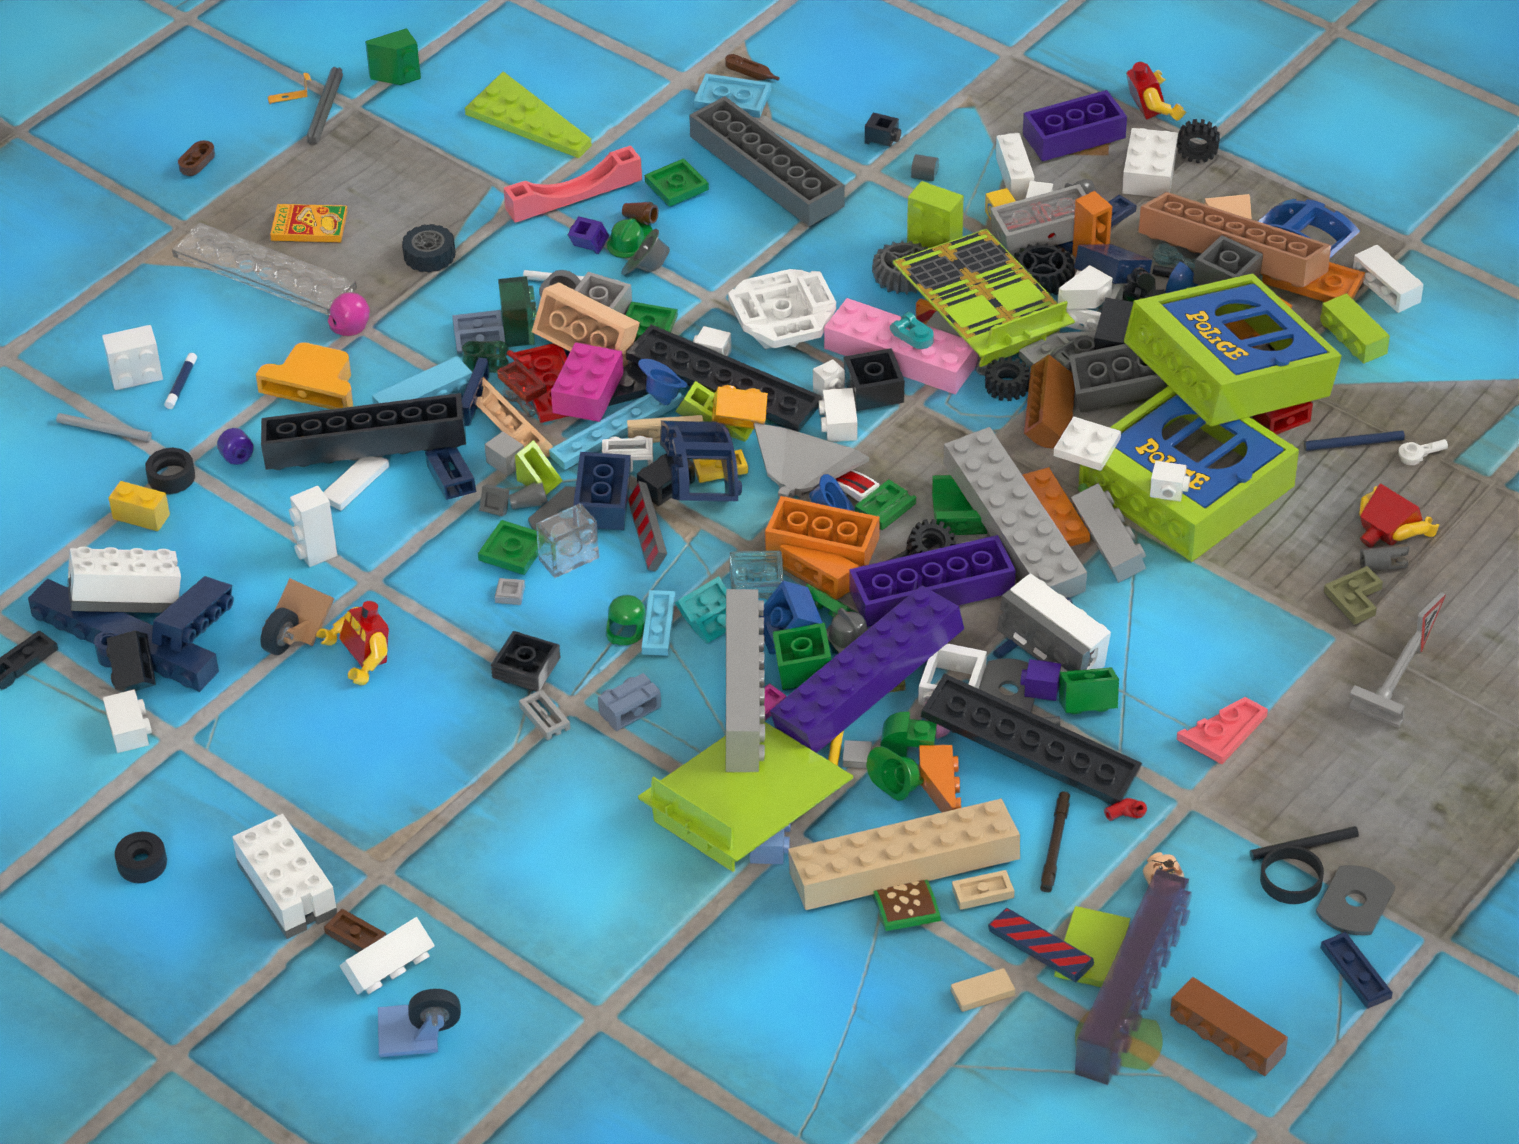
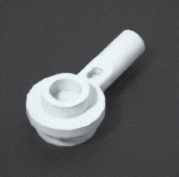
M1445 439L1421 446L1414 442H1409L1399 447L1398 454L1404 464L1416 465L1423 461V457L1429 453L1447 449L1448 444Z

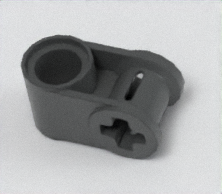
M1088 335L1078 336L1074 340L1055 348L1050 355L1072 373L1069 355L1093 351L1094 338Z

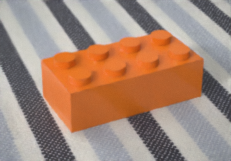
M780 496L765 530L766 553L779 556L780 546L787 544L839 554L859 567L869 565L879 541L880 517Z

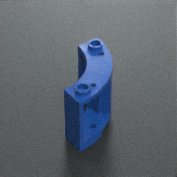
M1291 199L1281 202L1258 220V222L1307 238L1310 237L1301 233V231L1308 225L1325 231L1337 241L1331 247L1330 258L1360 232L1339 211L1332 212L1325 208L1324 203L1310 199L1306 201Z

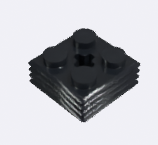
M512 631L491 663L492 678L521 686L531 691H539L561 658V653L559 652L560 645Z

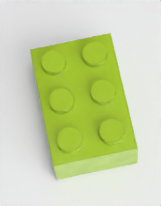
M921 181L908 196L907 243L912 240L913 244L921 243L922 247H928L929 249L963 237L964 195Z

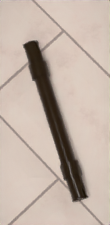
M1065 791L1060 792L1059 798H1057L1046 863L1042 871L1040 889L1047 893L1051 892L1052 886H1054L1065 820L1069 812L1071 795Z

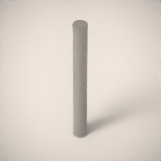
M58 413L56 418L57 423L150 442L152 433L148 431Z

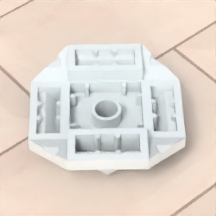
M788 269L745 279L735 289L728 292V300L743 331L752 335L765 349L786 345L796 347L799 342L821 338L824 333V326L832 318L836 310V301L819 271H811L809 273L803 270Z

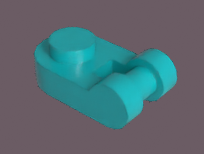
M911 312L905 313L901 316L900 321L896 320L889 327L894 336L914 348L927 349L934 342L933 330L918 321Z

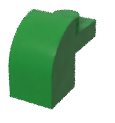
M907 711L892 714L883 723L880 746L890 749L898 756L907 757L909 747L919 748L920 745H935L937 724L927 720L910 719V712Z

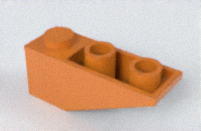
M920 745L919 773L924 779L921 786L941 812L961 808V797L956 798L955 793H960V778L954 777V772L959 771L958 756H953L952 745Z

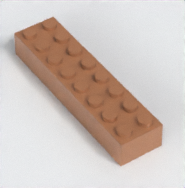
M1168 192L1141 206L1138 232L1147 235L1150 239H1160L1166 241L1171 246H1181L1193 253H1203L1223 235L1262 253V274L1268 275L1274 280L1289 282L1295 287H1305L1328 272L1331 245Z

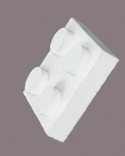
M1073 417L1054 447L1053 456L1101 471L1121 439V431Z

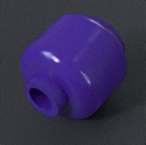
M239 428L227 429L219 436L217 441V449L230 464L239 465L245 463L254 451L251 439Z

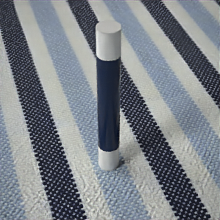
M188 354L164 403L166 408H174L197 360L196 354Z

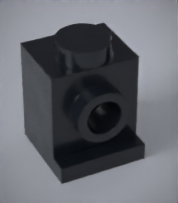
M873 112L865 124V144L869 145L870 142H874L880 145L891 146L893 142L900 140L901 129H899V119Z

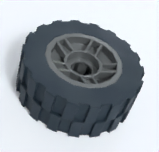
M424 224L414 227L403 237L404 261L413 270L428 273L440 271L448 267L449 264H452L456 256L453 234L449 232V229L443 228L441 225Z

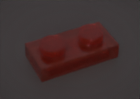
M518 360L497 370L498 378L526 404L547 393L546 385Z

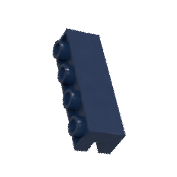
M204 576L153 620L152 643L162 646L171 638L170 649L181 652L186 646L192 644L194 639L201 633H204L212 623L216 622L220 616L231 609L234 601L232 585Z

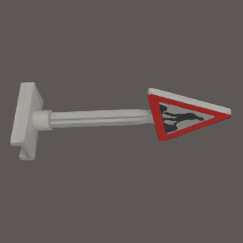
M1440 592L1419 613L1415 635L1410 638L1384 684L1377 689L1376 693L1354 685L1350 692V696L1353 697L1350 703L1351 709L1396 728L1401 726L1404 721V705L1391 700L1392 692L1416 651L1422 652L1446 594Z

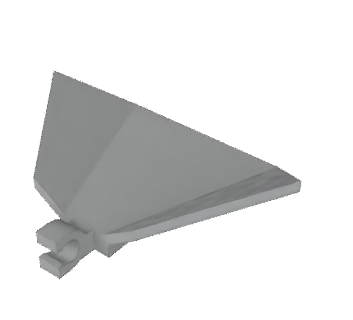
M754 423L767 476L779 485L778 497L794 498L795 495L803 497L805 492L814 490L819 486L820 477L823 474H829L836 479L869 462V457L856 449L791 429Z

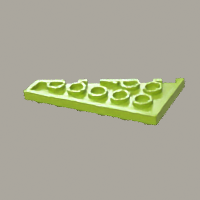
M504 71L465 107V115L576 158H580L592 146L590 137Z

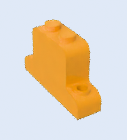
M303 342L294 346L282 365L265 364L256 373L258 393L327 409L353 407L352 388L348 382L351 377L349 355L345 351Z

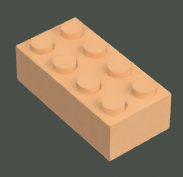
M556 283L543 290L532 333L570 352L575 342L622 351L624 367L629 361L626 360V352L634 344L640 322L561 283Z

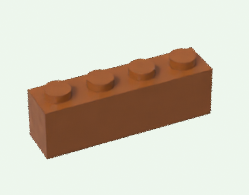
M1192 977L1172 997L1170 1016L1179 1024L1186 1025L1195 1031L1201 1038L1209 1040L1220 1047L1226 1054L1232 1055L1245 1063L1249 1069L1266 1076L1286 1055L1288 1042L1286 1035L1198 979Z

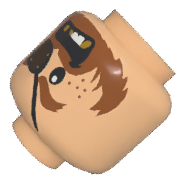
M1161 852L1151 855L1147 859L1148 863L1143 868V875L1151 891L1162 896H1169L1179 891L1184 880V873L1177 859L1173 855H1163Z

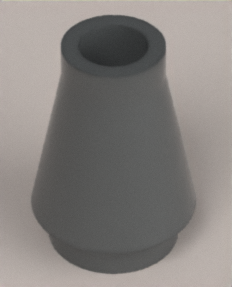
M534 482L509 495L512 509L542 506V503L548 502L542 482L538 484Z

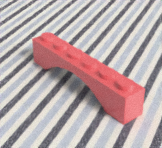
M632 146L610 152L593 169L570 181L548 185L522 181L504 187L505 209L516 223L641 181V158Z

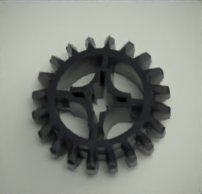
M1037 243L1036 246L1028 244L1027 248H1020L1019 252L1014 254V258L1049 294L1058 295L1059 288L1075 276L1074 259L1071 258L1070 253L1065 252L1064 248L1058 249L1056 244L1053 246H1048L1047 243L1045 245Z

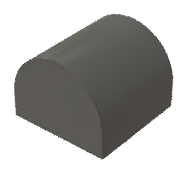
M915 154L912 162L911 177L934 181L939 168V158Z

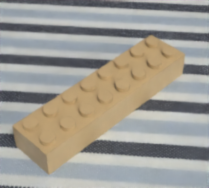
M1001 798L789 848V870L804 908L809 910L872 895L873 891L926 879L931 881L1020 859V834Z

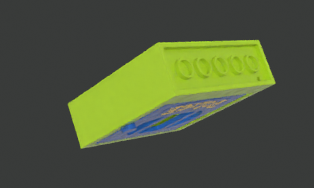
M1254 274L1135 300L1124 342L1209 426L1329 397L1342 357L1337 350ZM1243 319L1260 336L1240 340L1224 324ZM1269 343L1276 351H1264L1252 347Z
M1168 386L1109 427L1121 431V439L1101 471L1081 464L1079 468V485L1086 483L1090 488L1099 483L1103 492L1108 490L1115 503L1112 505L1114 509L1119 508L1122 515L1193 562L1295 486L1299 449L1250 417L1209 426ZM1181 416L1191 422L1168 440L1163 439L1162 430ZM1200 428L1223 443V445L1200 462H1195L1175 449L1174 446ZM1231 450L1244 457L1239 463L1228 468H1207ZM1155 461L1187 465L1186 476H1190L1188 492L1183 491L1181 502L1150 497L1151 478Z

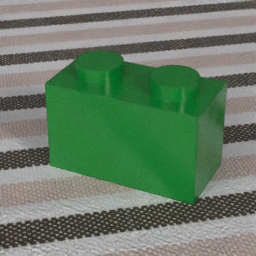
M1112 667L1060 672L1059 702L1065 713L1080 714L1083 711L1092 710L1104 712L1109 709L1118 708L1119 678Z

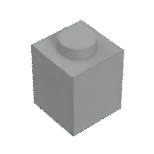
M502 431L485 443L486 462L504 475L509 476L516 470L515 454L524 448V445Z

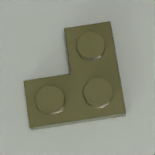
M1366 566L1325 584L1324 593L1355 625L1376 615L1377 608L1366 596L1382 590L1383 582Z

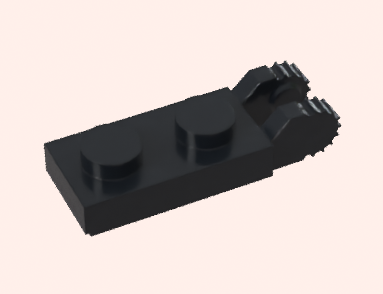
M38 630L1 656L0 689H7V687L14 683L16 678H19L58 650L57 643Z

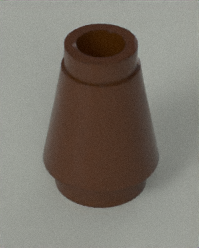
M652 202L625 203L622 207L623 217L633 218L637 222L649 225L656 222L658 207L653 205Z

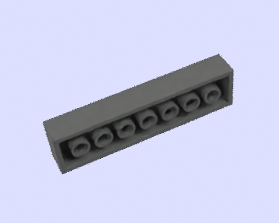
M726 96L689 115L691 138L807 226H811L845 207V185Z

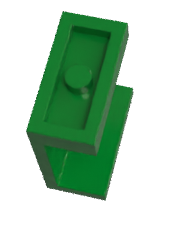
M932 475V500L936 524L939 525L940 521L943 522V528L945 529L949 526L951 528L949 534L954 533V535L987 534V529L981 522V516L972 508L951 475Z

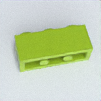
M1347 293L1322 304L1320 316L1322 325L1330 330L1337 340L1342 342L1352 355L1356 356L1363 364L1388 354L1390 335Z

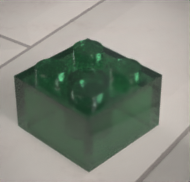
M527 276L498 279L506 347L535 344L532 328L535 321L533 318H536L537 310L536 302H531V300H535L533 285L528 286Z

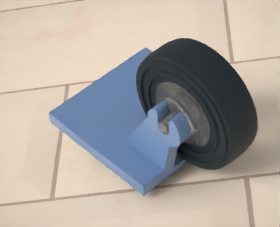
M427 989L415 994L410 999L409 1005L378 1007L379 1057L438 1052V1032L453 1027L460 1019L461 1004L459 998L448 990Z

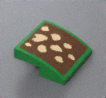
M927 879L873 891L872 896L879 909V918L885 931L941 921L937 902Z

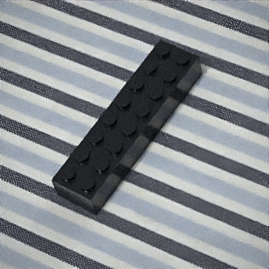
M461 393L266 417L261 420V448L266 470H281L285 467L293 466L306 467L317 463L330 464L341 460L354 461L365 457H383L388 454H407L412 451H430L436 448L466 445L465 416Z

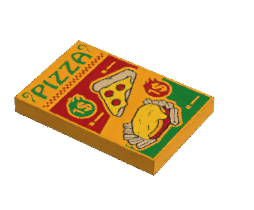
M277 204L270 233L271 241L341 242L348 213L347 206Z

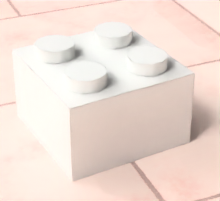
M151 325L102 335L114 390L163 380L157 344Z

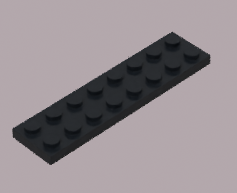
M652 324L626 352V360L636 364L641 359H652L666 365L690 387L696 381L713 393L716 392L718 387L724 385H731L739 390L753 388L760 390L762 393H768L766 419L797 432L801 430L819 408V400H822L823 397Z
M945 673L923 707L920 716L1112 805L1121 802L1125 798L1142 765L1141 762Z

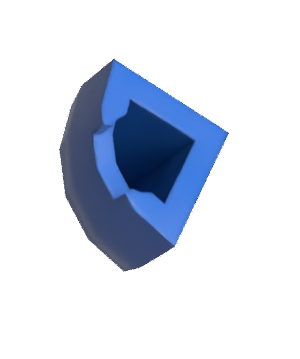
M1181 261L1169 277L1165 290L1166 293L1198 286V284L1193 282L1194 273Z

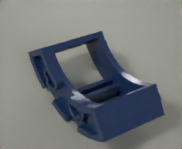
M661 420L660 446L665 449L667 456H673L674 460L671 466L672 499L683 501H738V496L742 493V482L738 480L736 456L728 428L721 422ZM687 459L721 460L725 493H689Z

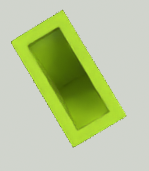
M534 440L515 454L518 482L526 486L534 482L536 484L542 482L547 495L563 481Z

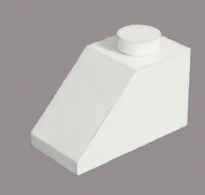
M1089 265L1059 288L1058 304L1067 301V309L1097 308L1104 302L1105 297H1111L1113 278Z

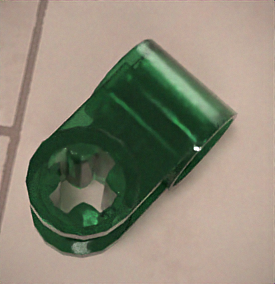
M498 340L468 341L462 346V362L473 373L478 358H487L489 372L502 373L509 367V361L506 358L509 347L505 342ZM497 347L499 348V354H496Z

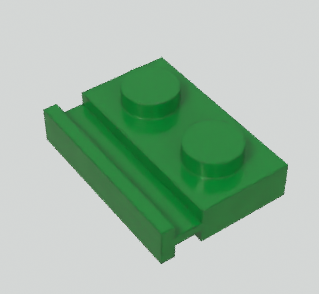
M888 479L856 504L855 512L880 517L879 529L883 531L916 505L917 497L915 495L910 496L907 490Z

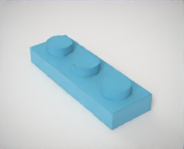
M649 590L642 655H669L674 602L676 599L675 591Z

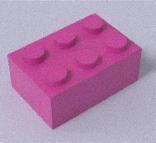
M575 342L551 390L553 413L600 422L623 375L622 351Z

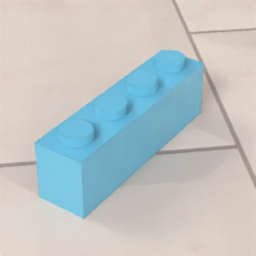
M456 356L373 394V404L461 393V396H463L472 371Z

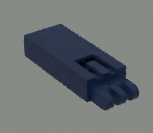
M444 447L425 451L427 467L446 500L477 492L475 479L457 447ZM448 462L452 463L455 470H450Z

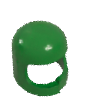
M621 595L612 600L608 607L606 637L609 642L618 645H631L642 639L646 614L645 606L640 599L632 595ZM614 622L621 625H636V632L630 638L614 635L610 631V627Z

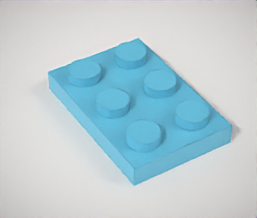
M706 73L694 99V108L701 109L726 96L751 116L760 118L771 92V83Z

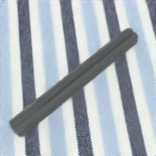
M332 67L306 135L309 144H317L320 140L343 76L340 67Z

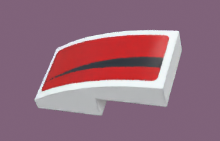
M854 470L835 479L844 494H849L858 502L879 487V483Z

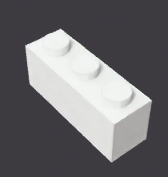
M1020 134L996 136V160L1005 186L1016 201L1026 199L1029 183L1034 181V174Z
M1375 245L1354 255L1353 269L1365 272L1363 283L1396 312L1399 313L1421 302L1423 283L1380 246Z
M319 486L291 496L289 514L294 522L292 533L297 541V545L294 547L300 560L304 559L307 565L312 567L336 557L337 549L328 498Z
M416 917L347 959L340 965V968L357 995L365 990L369 995L383 986L381 980L387 976H390L393 980L407 970L404 966L411 961L417 965L430 957L428 951L435 945Z

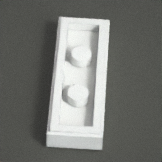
M382 457L360 458L323 492L330 501V505L342 511L389 467V462Z

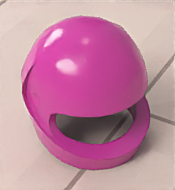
M347 292L340 294L333 300L330 307L331 315L328 318L330 329L334 333L343 336L357 335L366 327L369 320L370 307L366 300L357 293Z

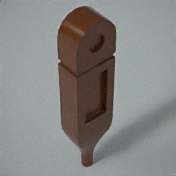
M729 54L725 57V65L728 69L736 70V72L757 80L774 79L779 81L780 77L772 74L769 68L763 64L735 54Z

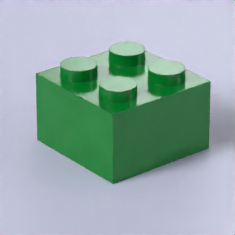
M825 623L772 632L782 690L798 688L832 660Z

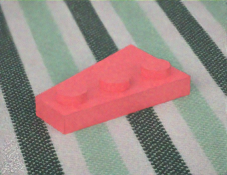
M1244 697L1219 710L1218 715L1208 720L1204 718L1198 721L1197 725L1188 731L1183 729L1177 732V740L1223 764L1267 717L1268 709Z

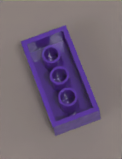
M1107 90L1023 113V136L1042 161L1126 138L1127 115Z

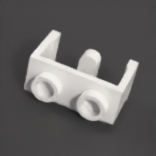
M644 436L621 439L619 437L603 439L602 453L631 455L632 472L633 460H648V465L653 463V440Z

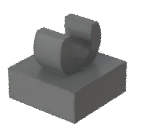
M488 484L482 486L479 511L499 516L506 515L510 490Z

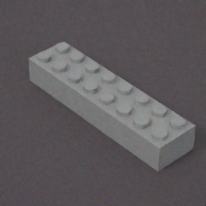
M988 427L945 443L943 464L972 508L981 516V522L991 536H999L1019 580L1021 581L1031 573L1065 598L1085 592L1087 571L992 429Z
M726 589V772H759V761H764L765 745H759V743H764L765 688L763 670L764 617H759L764 616V600H758V589Z

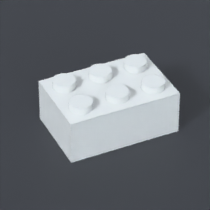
M1132 128L1124 168L1122 194L1158 197L1165 192L1170 193L1177 154V132Z

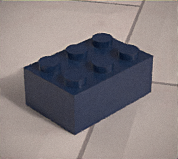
M580 452L573 503V527L611 530L625 529L631 474V455Z

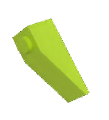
M695 381L675 412L681 416L702 415L703 421L712 422L715 393ZM725 425L729 430L730 437L744 442L747 441L753 431L751 428Z

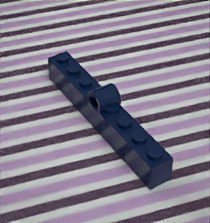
M48 578L28 597L31 614L36 620L44 621L53 625L58 630L71 633L80 640L93 643L98 662L104 667H111V662L106 653L108 647L107 638L136 630L148 635L153 670L161 676L201 692L219 672L216 653L193 643L186 646L181 652L170 649L171 638L162 646L152 643L153 625L124 612L71 611L68 588Z

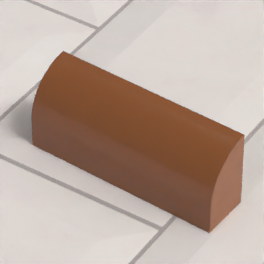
M1049 354L1031 366L1024 434L1036 444L1054 449L1073 417L1075 385L1073 373Z

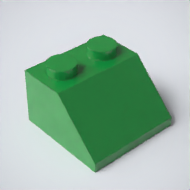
M407 28L365 41L369 77L371 80L403 85L421 79L418 45Z

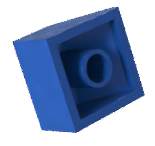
M787 581L781 582L765 602L764 616H759L764 617V641L769 654L773 655L776 654L772 632L823 623L809 588Z

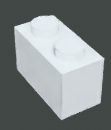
M853 388L823 390V400H819V415H824V417H821V431L826 432L827 441L857 440V415Z
M135 689L103 697L117 753L148 746L147 734L152 733L149 719H143L142 715H146L143 699L137 700Z

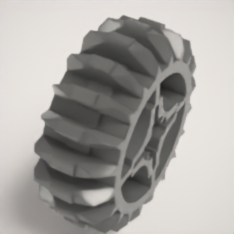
M903 240L901 243L892 241L891 246L885 244L883 249H878L877 254L874 255L872 273L875 282L879 283L881 288H887L888 292L894 290L897 294L905 292L906 295L911 291L917 293L918 290L898 270L893 261L926 250L928 247H922L921 243L913 244L912 240L909 243H904Z

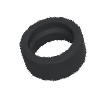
M172 447L158 450L149 456L145 463L148 484L153 490L166 494L178 493L186 490L195 479L193 458L188 452L180 448ZM168 466L184 468L174 475L165 476L157 474L158 471Z

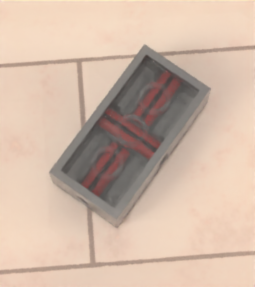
M1077 184L990 208L992 231L1000 244L1013 257L1015 253L1019 252L1020 248H1027L1028 244L1036 246L1037 243L1040 245L1047 243L1048 246L1073 241L1075 200L1086 195L1081 185Z

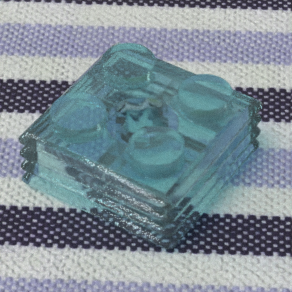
M781 551L730 552L731 589H758V599L764 598L768 600L781 582L784 581Z

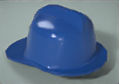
M641 359L638 362L640 369L647 375V392L660 403L669 405L672 399L677 397L680 389L687 387V383L680 379L666 365L652 359Z
M823 474L820 477L819 486L809 494L812 503L855 511V507L844 494L839 483L829 474Z

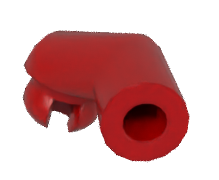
M1125 798L1121 802H1117L1104 809L1105 816L1109 821L1122 815L1135 819L1142 818L1147 812V806L1143 801L1132 798Z

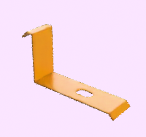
M303 73L305 90L270 95L267 97L269 104L308 97L306 80L312 81L310 75Z

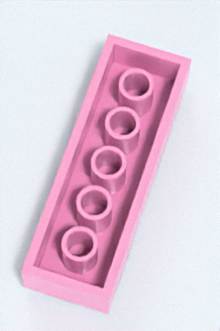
M846 298L824 326V349L844 356H851L892 348L902 376L955 395L977 365L978 354L962 337L930 327L934 332L932 346L927 349L914 348L894 336L890 331V325L896 320L900 321L901 316Z

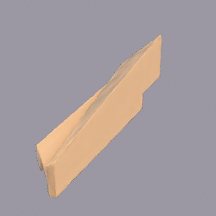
M483 377L482 397H477L476 405L501 431L523 444L524 447L534 440L546 457H550L549 449L554 446Z

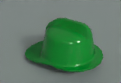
M633 218L621 220L611 230V236L607 241V249L612 255L619 258L632 257L639 249L645 237L653 229L650 225L637 222Z
M883 746L875 747L869 752L866 767L871 781L897 801L904 800L917 786L923 784L924 779L919 774L916 762L911 758L898 756Z

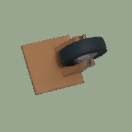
M289 578L275 611L265 621L264 627H262L261 647L268 653L281 655L294 641H302L313 646L317 638L316 634L321 629L335 598Z

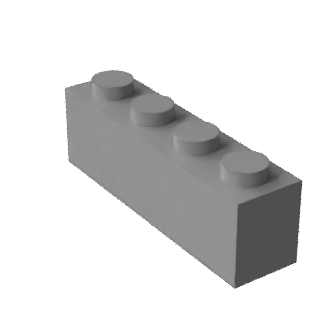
M1098 483L1071 497L1078 515L1088 529L1118 583L1146 569L1143 562L1146 554L1140 543L1134 544L1133 540L1136 538L1130 526L1124 527L1122 524L1125 522V519L1119 508L1114 509L1112 507L1115 503L1108 490L1103 492Z

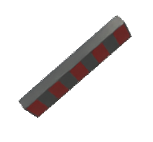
M638 481L628 498V503L647 569L656 572L666 557L667 551L647 483Z

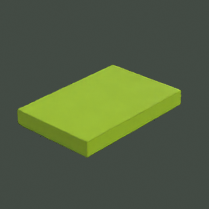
M1075 906L1064 941L1094 959V966L1077 982L1111 990L1131 918ZM1055 971L1054 977L1070 980L1069 978Z

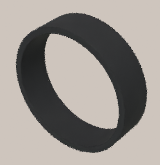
M1299 846L1278 847L1270 851L1262 861L1260 874L1262 888L1270 897L1282 903L1302 904L1314 899L1322 888L1323 864L1308 849ZM1296 859L1310 865L1316 871L1319 880L1308 889L1288 891L1274 885L1266 876L1265 870L1269 865L1278 860Z

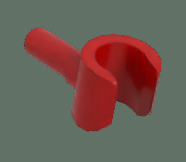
M511 350L507 351V355L516 362L519 371L533 368L530 363V354L519 356Z

